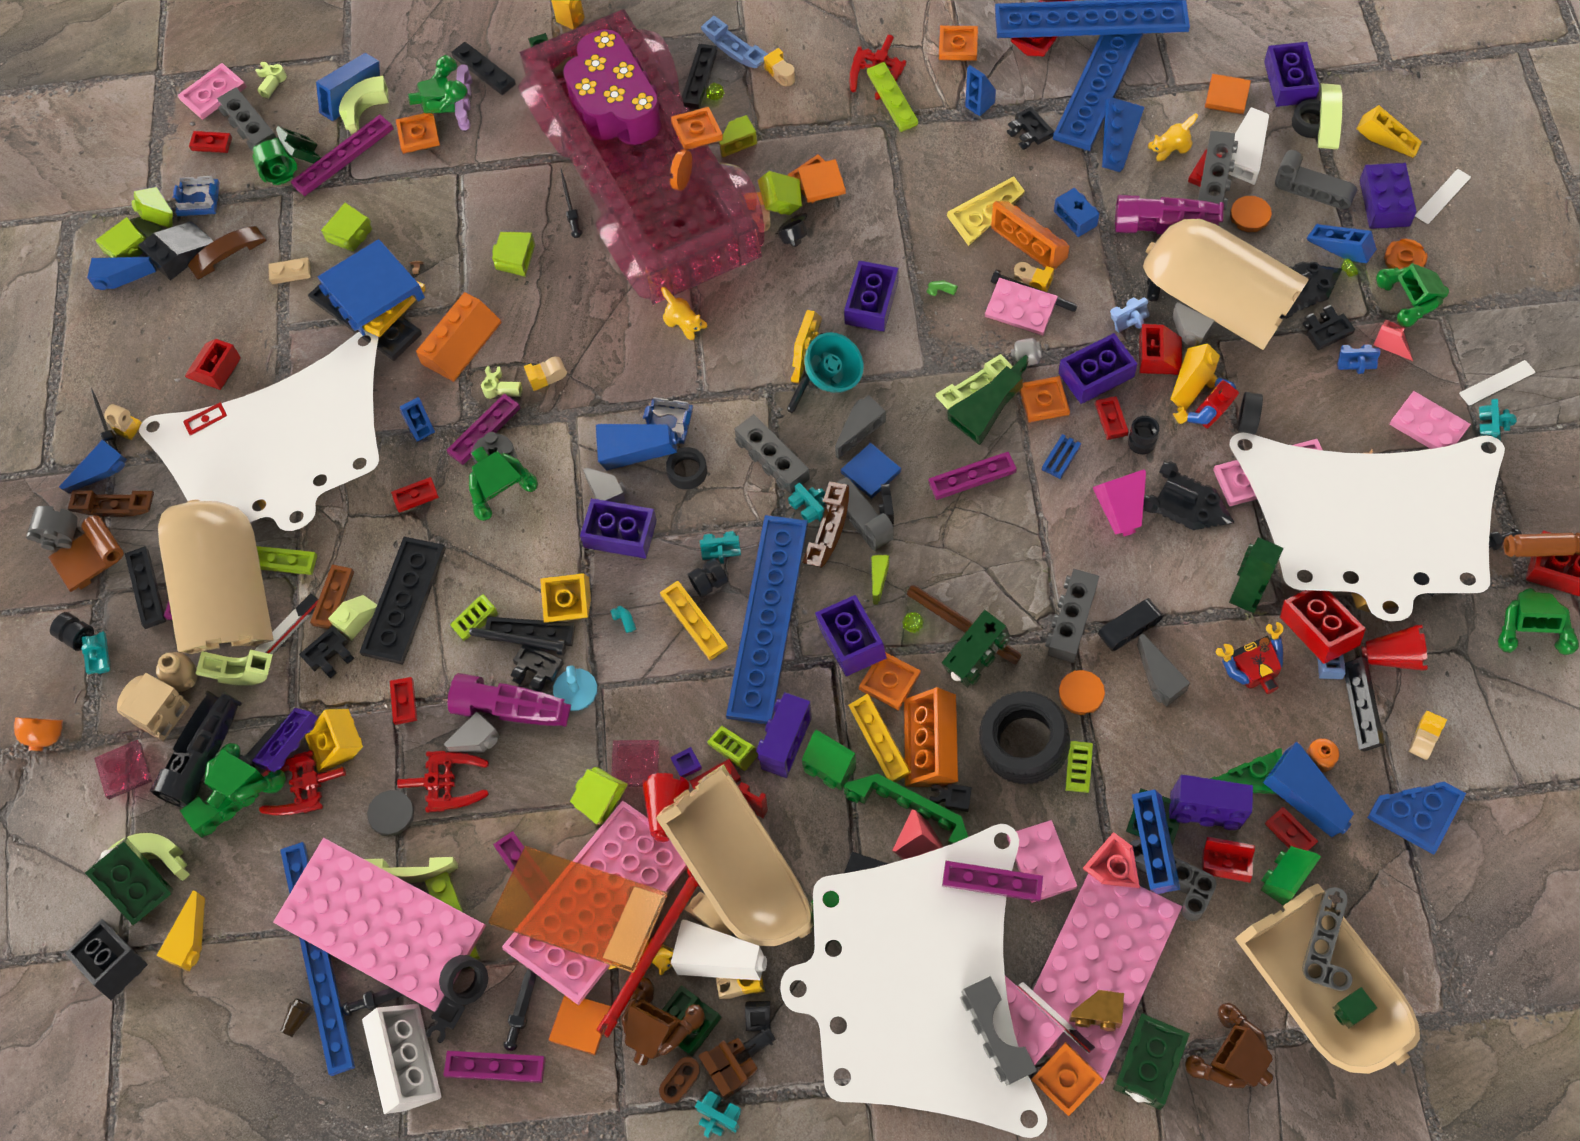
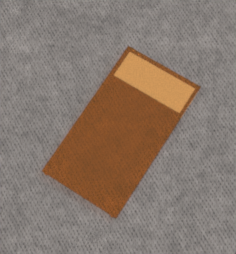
M525 846L488 922L491 925L634 973L668 893Z

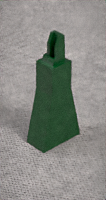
M1027 355L1023 356L1011 369L1006 366L989 384L951 407L947 411L948 421L980 445L1004 406L1023 387L1022 374L1026 371L1029 357Z

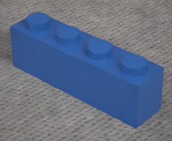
M1156 790L1132 794L1150 890L1156 894L1181 890L1162 795Z

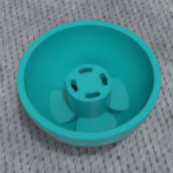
M828 332L818 335L811 341L805 353L804 365L806 373L811 382L823 391L831 393L845 392L856 386L861 380L864 370L862 355L857 346L841 334Z

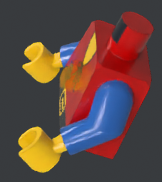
M1213 374L1206 384L1209 388H1213L1212 391L1194 412L1187 414L1184 407L1177 408L1178 413H1173L1176 421L1182 424L1188 420L1189 423L1202 424L1208 429L1239 395L1235 384L1226 379L1217 378Z
M1276 622L1277 629L1274 632L1271 624L1266 626V631L1272 635L1271 638L1267 635L1236 650L1233 649L1232 645L1224 644L1225 653L1222 648L1216 649V654L1224 658L1222 662L1230 678L1245 684L1249 689L1261 684L1266 694H1270L1279 688L1274 678L1279 675L1283 666L1282 637L1279 636L1283 632V625Z

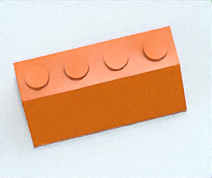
M995 201L993 203L991 228L1045 268L1048 266L1055 270L1068 258L1069 245L1065 240L1058 238L1048 228H1044L1037 223L1033 217L1026 215L1018 206H1014L1008 201Z
M464 292L416 350V353L423 366L454 382L502 322L481 300Z
M936 687L905 699V762L911 771V774L905 777V786L931 787L933 784H938L943 787L958 782L956 694Z

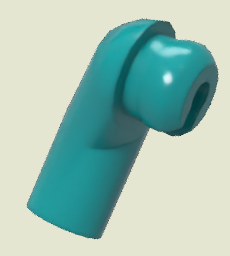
M622 606L611 609L610 612L613 620L621 618L626 633L637 630L633 617L628 610Z

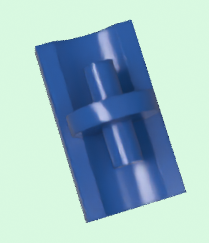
M1371 344L1363 345L1360 349H1353L1350 345H1342L1337 364L1338 370L1356 369L1358 374H1363L1365 369H1377L1378 357L1381 351L1379 348H1373Z

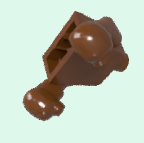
M644 977L630 998V1002L621 1018L625 1034L624 1042L626 1046L636 1050L633 1061L642 1066L648 1064L649 1058L655 1059L660 1055H667L688 1034L699 1028L705 1020L703 1008L696 1004L687 1008L682 1021L650 1004L654 997V985L650 979Z
M1229 1002L1221 1004L1217 1012L1218 1019L1224 1027L1232 1028L1231 1032L1210 1065L1205 1063L1201 1057L1191 1055L1186 1058V1072L1193 1078L1212 1080L1229 1088H1244L1246 1085L1255 1087L1258 1083L1262 1086H1268L1273 1080V1074L1267 1068L1273 1058L1268 1051L1263 1031L1248 1021L1247 1017L1243 1015L1236 1005Z

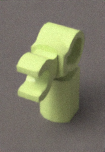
M261 62L260 64L263 69H256L255 71L259 77L266 78L259 86L258 93L262 97L269 99L279 83L286 80L287 75L280 64L268 65L266 62Z
M490 366L486 367V377L481 384L486 398L492 399L506 394L508 397H521V382H499V379L502 377L500 367H497L494 373H491Z

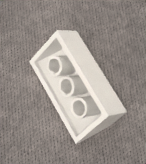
M419 1004L379 1007L365 1016L362 1020L384 1114L407 1111L442 1098Z

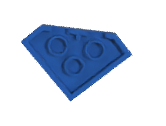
M1443 781L1427 787H1416L1395 794L1380 795L1367 818L1434 855L1466 793Z

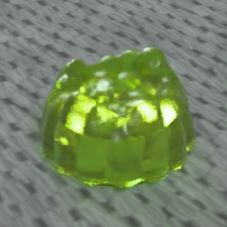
M713 82L706 89V95L709 99L718 100L724 96V89L720 84Z
M1346 258L1343 261L1341 268L1348 277L1358 274L1359 271L1350 259Z
M908 612L904 616L902 623L906 631L916 633L923 628L924 621L919 613Z

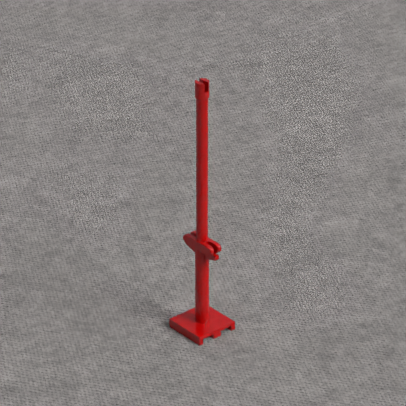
M741 782L738 788L755 814L764 819L768 812L766 794L761 793L758 797L750 793L749 785ZM687 868L688 880L607 1015L603 1017L596 1029L601 1034L604 1028L608 1026L604 1032L607 1038H609L618 1023L617 1020L695 889L697 886L700 887L689 868Z

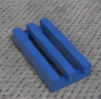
M1062 434L1044 462L1042 470L1061 479L1080 449L1081 443L1078 441L1075 443L1073 442L1074 439H1067L1066 435ZM1063 443L1066 444L1062 449L1061 453L1059 454L1058 458L1054 462L1053 466L1049 468L1051 462L1053 461L1054 457L1058 453ZM1072 447L1073 449L1071 453L1067 457L1059 472L1055 471L1059 466L1060 462L1062 461L1063 457L1067 453L1068 449Z

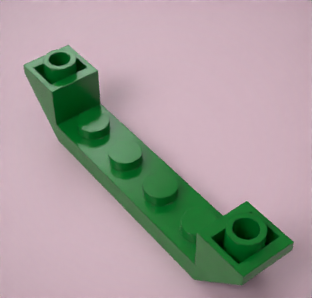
M880 774L846 782L844 785V794L854 803L861 802L865 804L873 789H875V792L881 797H890L896 800L899 806L905 809L910 807L925 819L929 820L931 818L937 821L938 825L943 829L954 830L948 840V845L968 837L960 815Z

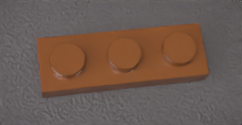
M331 565L310 621L312 626L325 629L333 626L328 618L345 599L354 575L352 568Z

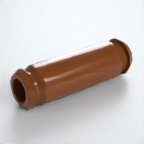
M1580 533L1509 535L1504 539V552L1509 557H1513V555L1516 557L1574 555L1575 553L1580 555Z

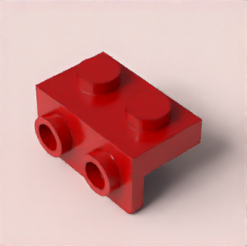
M1207 837L1202 854V870L1212 876L1251 883L1255 845Z

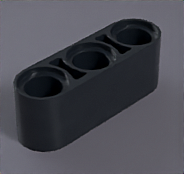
M1147 598L1104 625L1099 630L1098 635L1111 651H1116L1158 624L1164 615L1152 600Z

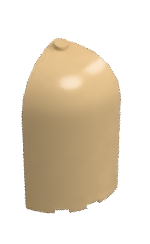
M1184 219L1169 226L1156 243L1151 242L1145 251L1148 255L1143 264L1147 276L1158 287L1264 350L1283 319L1279 318L1281 314L1286 316L1309 280L1216 224L1202 219Z
M195 499L167 508L161 514L158 533L178 652L194 654L220 648V643L231 642L232 646H258L274 641L255 536L248 517L238 507L218 501H200Z
M724 764L698 781L699 784L695 786V790L691 793L685 790L674 799L673 804L665 807L657 815V821L718 915L739 939L758 946H777L791 941L798 936L803 938L812 932L811 928L814 926L813 912L799 881Z
M1319 884L1307 888L1283 906L1284 912L1280 910L1274 915L1271 913L1262 920L1252 924L1235 938L1315 1048L1331 1064L1348 1072L1369 1074L1385 1068L1393 1062L1398 1066L1410 1058L1407 1052L1415 1048L1420 1040L1419 1024L1414 1011L1402 991L1344 916L1330 964L1342 967L1350 972L1352 976L1351 986L1347 990L1339 991L1311 982L1303 975L1302 966L1322 894L1324 893ZM1333 902L1331 908H1327L1325 906L1324 911H1330L1335 914H1338V910H1333ZM1324 916L1321 920L1322 927L1326 930L1333 928L1335 921L1332 916ZM1320 939L1315 943L1314 948L1317 953L1322 954L1327 951L1328 944L1325 940ZM1315 963L1311 964L1308 968L1309 976L1313 978L1318 977L1321 974V967ZM1336 972L1333 976L1334 984L1338 986L1343 985L1346 981L1345 974L1343 972ZM1362 987L1377 1009L1348 1029L1346 1025H1341L1336 1019L1333 1007Z

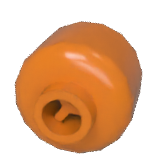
M1325 738L1313 741L1306 751L1321 772L1331 770L1337 763L1340 755L1336 744Z

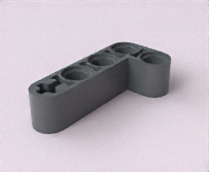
M1289 150L1285 153L1275 179L1276 187L1336 208H1350L1357 192V187L1353 183L1301 167L1303 156L1298 151Z
M848 477L837 481L836 483L849 485V502L846 517L871 549L876 551L894 539V528L887 515L884 513L878 515Z
M1134 840L1130 842V845H1132L1134 852H1140L1138 857L1135 856L1136 868L1147 874L1141 840ZM1174 857L1177 871H1181L1187 876L1185 880L1179 879L1180 891L1187 894L1181 908L1182 915L1189 921H1197L1202 917L1216 889V880L1211 874ZM1198 883H1206L1209 887V890H1201L1198 886ZM1194 903L1198 905L1200 911H1191L1188 904Z
M1331 887L1322 894L1304 958L1302 972L1305 978L1311 982L1344 991L1351 986L1352 976L1348 970L1330 964L1347 905V895L1342 889ZM1335 891L1338 892L1337 897L1341 898L1340 903L1335 902L1333 910H1338V914L1324 911L1325 906L1331 908L1332 900L1328 899V896L1334 895ZM1327 915L1332 916L1335 921L1333 928L1329 930L1324 929L1321 924L1322 918ZM1320 939L1325 940L1328 944L1327 951L1322 954L1317 953L1314 948L1315 943ZM1314 963L1321 967V974L1315 978L1310 977L1308 974L1309 966ZM1336 972H1343L1345 974L1346 981L1343 985L1338 986L1334 984L1333 976Z

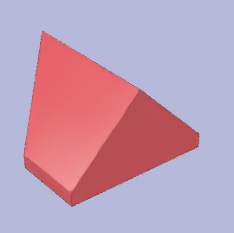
M1385 319L1374 342V346L1413 361L1404 333L1405 328Z
M912 809L892 851L904 860L942 848L943 845L929 821Z
M1113 832L1083 867V870L1101 884L1140 888L1133 847Z

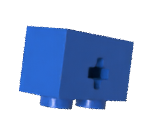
M1075 187L1055 199L1054 212L1077 237L1082 236L1098 225L1099 212L1097 208L1092 206L1086 200L1084 194L1079 193Z

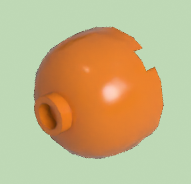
M16 717L14 734L21 744L29 746V750L43 751V747L52 746L60 738L63 720Z

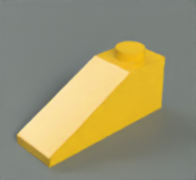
M1380 105L1365 113L1356 128L1371 142L1412 158L1416 156L1422 143L1420 139Z
M1209 344L1187 349L1171 396V400L1178 407H1184L1185 410L1189 408L1215 373L1220 355Z
M192 891L156 955L162 960L189 972L192 966H195L198 962L199 953L202 950L205 898L198 892Z

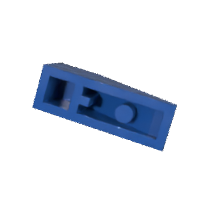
M969 65L967 67L965 107L981 116L995 103L996 89L985 74Z
M1316 224L1307 236V241L1348 261L1368 263L1377 250L1372 231Z
M150 257L91 258L87 278L95 289H115L156 272L157 268Z
M419 397L400 406V412L416 442L435 433Z
M101 440L59 488L69 494L72 490L81 489L113 476L124 468L127 459L104 440Z

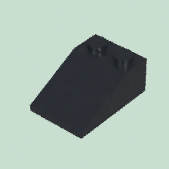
M190 221L155 232L138 246L145 257H150L156 268L171 281L184 271L190 261L213 240L196 224Z
M103 919L97 922L65 953L93 986L110 1000L121 993L148 965Z

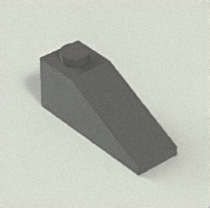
M869 395L864 399L858 400L850 412L835 445V453L838 459L886 422V411Z
M1141 634L1137 647L1150 690L1155 700L1167 707L1187 692L1190 682L1144 634Z

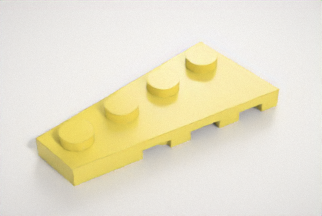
M1013 176L948 211L947 217L969 246L991 226L993 203L995 201H1008L1014 205L1024 196L1025 190Z

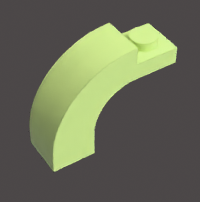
M383 76L360 81L352 86L343 96L339 106V113L344 122L345 129L349 130L351 135L359 130V119L364 110L373 105L389 103L388 87Z
M250 650L246 657L233 658L202 651L196 675L218 679L219 683L259 684L267 679L273 655Z
M139 833L127 837L147 860H162L173 874L182 881L190 875L185 869L188 866L187 863L180 857L184 852L169 839L153 833ZM121 839L120 841L116 842V843H115L114 845H112L109 849L115 847V846H116L118 843H120L123 839Z

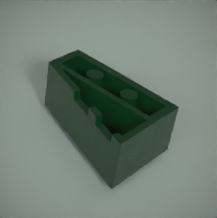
M1259 537L1255 544H1249L1237 576H1240L1229 603L1253 614L1255 613L1282 554L1283 547Z

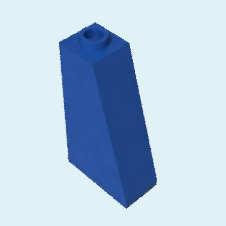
M364 53L316 81L319 113L331 121L336 120L340 116L339 106L345 93L360 81L380 76L379 60Z
M668 424L596 425L598 462L606 471L677 453L676 444L679 443V438L676 431L673 432Z
M1295 742L1285 750L1263 783L1331 838L1339 833L1344 834L1351 826L1349 821L1354 813L1302 746Z

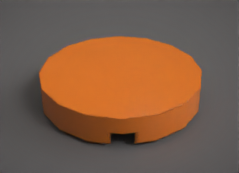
M684 149L676 153L670 170L673 174V179L670 178L671 187L679 191L684 190L687 186L692 171V154Z
M1244 196L1237 199L1230 211L1232 223H1235L1237 228L1246 232L1260 231L1269 224L1272 215L1269 204L1256 196Z
M1400 239V241L1391 242L1387 247L1384 260L1388 268L1398 267V269L1409 267L1412 263L1425 267L1428 256L1427 252L1425 254L1424 247L1420 243L1411 239Z
M1077 670L1067 674L1062 679L1058 693L1064 708L1077 715H1086V713L1097 711L1102 705L1105 690L1102 681L1095 674L1085 670Z

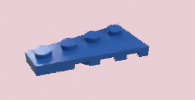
M1109 97L1106 100L1103 168L1121 172L1124 168L1145 107L1113 97Z

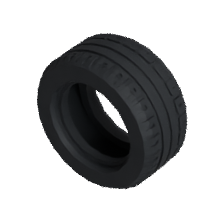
M1017 691V693L1013 692L1010 695L1006 694V696L996 700L982 717L983 720H981L979 728V740L985 759L995 773L1009 782L1012 781L1013 783L1026 785L1047 780L1054 773H1057L1058 769L1062 768V765H1064L1065 760L1068 758L1067 755H1069L1071 742L1067 720L1060 707L1050 698L1048 699L1047 696H1043L1040 693L1037 694V692L1032 693V691ZM1022 718L1037 719L1044 723L1051 731L1049 742L1045 748L1035 756L1027 758L1014 757L1006 753L1000 746L1001 734L1006 726Z

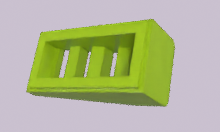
M872 555L871 557L874 605H878L881 599L889 569V555Z
M482 594L450 626L465 641L471 636L469 634L470 628L481 629L486 625L487 617H496L499 614L494 605ZM478 612L480 617L477 618L474 614ZM471 618L474 623L471 625L467 619ZM463 623L468 629L464 631L459 625Z
M722 725L707 741L708 745L725 758H730L731 762L743 771H746L758 757L756 748L752 744ZM725 735H726L727 738L724 740V742H723L721 745H719L718 743H719V742L725 737Z
M1070 741L1065 791L1089 793L1093 743ZM1073 760L1086 761V764L1073 763ZM1072 770L1085 771V774L1073 773ZM1071 779L1085 780V783L1071 782Z

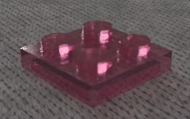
M138 740L94 758L105 797L109 800L152 782L143 748Z
M613 740L611 776L627 783V787H643V780L647 781L648 776L659 773V740Z

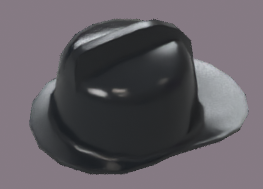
M802 213L790 218L779 227L775 235L778 234L784 244H792L794 247L801 244V239L807 235L805 220L808 214Z

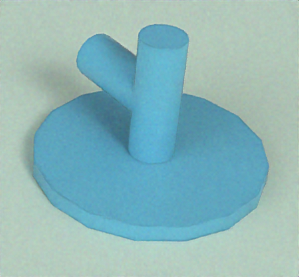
M567 666L566 671L556 679L553 685V695L565 699L564 703L571 704L570 711H579L588 707L594 701L598 685L594 676L588 671L575 669V666Z

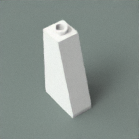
M1252 107L1248 111L1235 133V141H1238L1237 153L1232 154L1231 160H1235L1233 172H1229V175L1255 185L1261 166L1269 114Z
M682 920L671 964L677 975L761 980L762 971L766 970L767 958L763 955L758 945L688 920Z

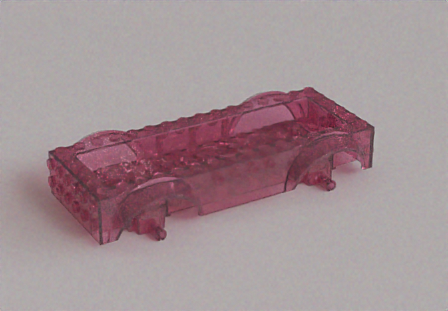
M622 9L519 52L526 75L518 85L519 91L543 133L546 134L561 156L570 158L602 214L595 223L597 230L621 272H623L640 297L650 299L654 305L666 299L663 296L662 287H666L674 296L762 257L761 246L764 243L762 209L755 187L743 169L734 164L718 162L709 148V144L688 149L692 154V171L684 190H674L671 187L670 178L673 179V174L670 170L673 159L678 151L681 152L680 150L684 149L671 123V117L690 112L688 107H684L683 99L679 94L678 76L670 50L658 33L647 29H636L625 9ZM608 29L617 32L625 44L630 45L633 57L638 58L642 72L646 71L650 85L654 84L658 92L657 100L660 104L661 129L654 138L633 145L622 142L618 137L608 140L596 139L587 132L570 102L565 78L557 80L552 72V69L568 56H578L577 45L584 36L598 30Z

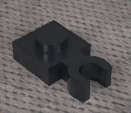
M881 484L883 504L879 505L880 514H886L891 523L894 524L890 484Z
M933 784L931 791H937L940 795L938 797L930 796L929 800L936 804L946 802V809L968 812L972 787L948 784V790H945L942 786Z
M443 996L437 1009L431 1016L432 1019L436 1020V1023L428 1027L426 1036L430 1037L433 1031L438 1030L440 1035L437 1038V1042L442 1043L446 1036V1027L454 1029L465 1010V1006L459 1005Z

